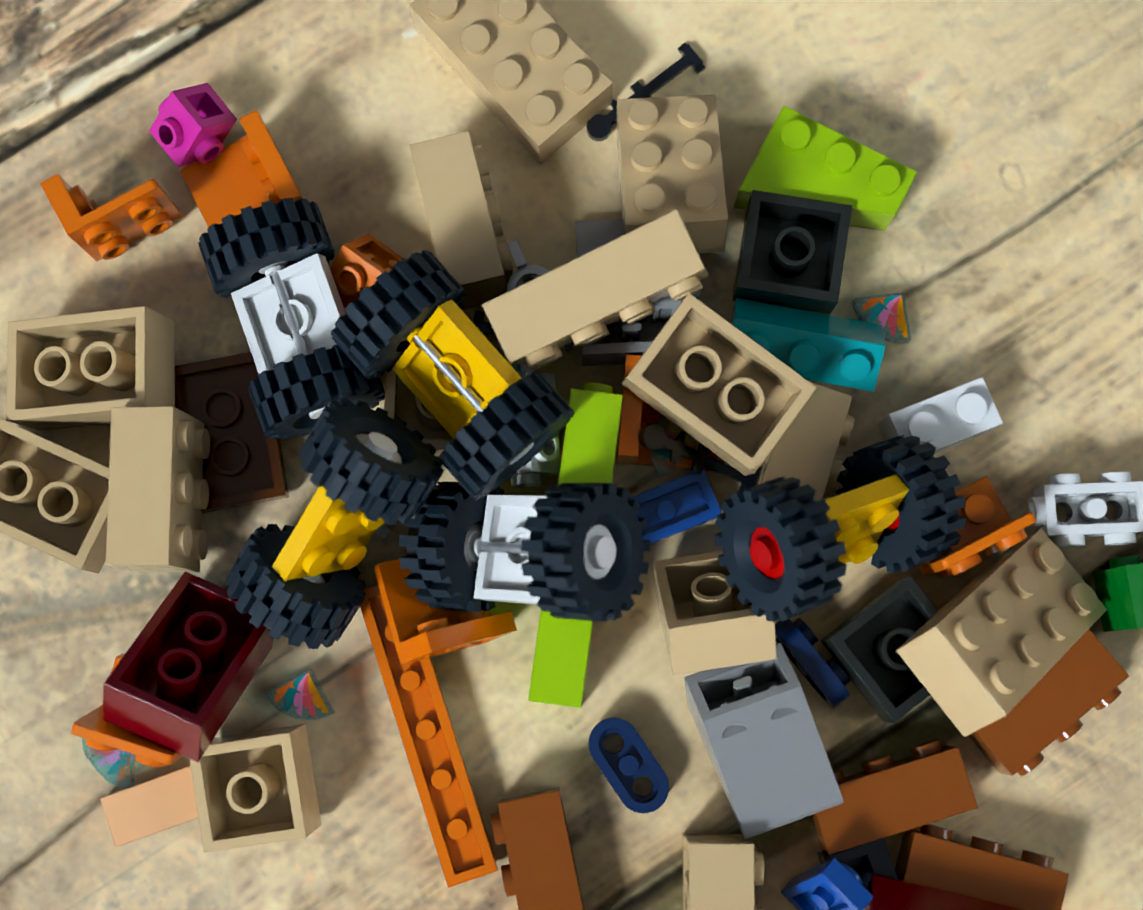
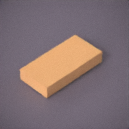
M191 766L100 798L115 848L199 818Z

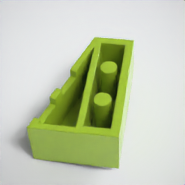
M783 106L738 191L733 208L746 210L752 190L852 205L849 226L885 231L896 215L917 171Z

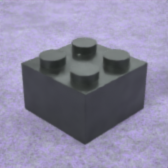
M752 190L746 208L732 301H735L737 297L830 315L839 300L852 205Z
M911 576L897 580L820 640L883 722L895 723L931 695L896 651L938 612Z

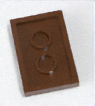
M251 352L175 366V408L203 422L204 429H207L210 435V454L207 459H203V479H206L208 483L209 502L206 509H201L202 513L289 497L280 438L274 440L264 436L248 390L251 380L259 378Z

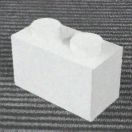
M983 377L893 412L879 423V427L885 440L904 435V438L911 435L920 438V445L929 442L935 446L934 454L989 433L1003 424L986 383Z

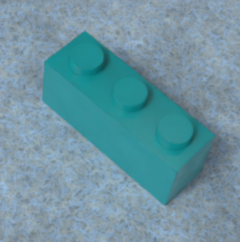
M735 298L730 324L807 380L874 392L886 347L881 324Z

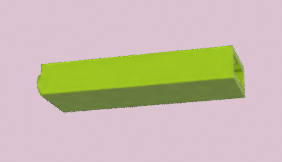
M589 382L583 383L582 389L571 388L569 406L574 414L566 424L558 486L559 483H612L623 395L613 394L612 386ZM540 610L528 701L581 708L593 621L555 618L550 616L551 612Z

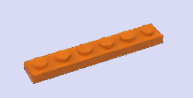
M377 584L365 588L363 592L366 593V596L360 608L447 886L449 888L498 871V865L432 658L401 665L379 586Z

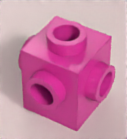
M208 83L171 91L170 95L160 104L158 108L159 114L149 132L177 167L189 165L196 161L205 164L214 160L224 148L222 143L237 118Z

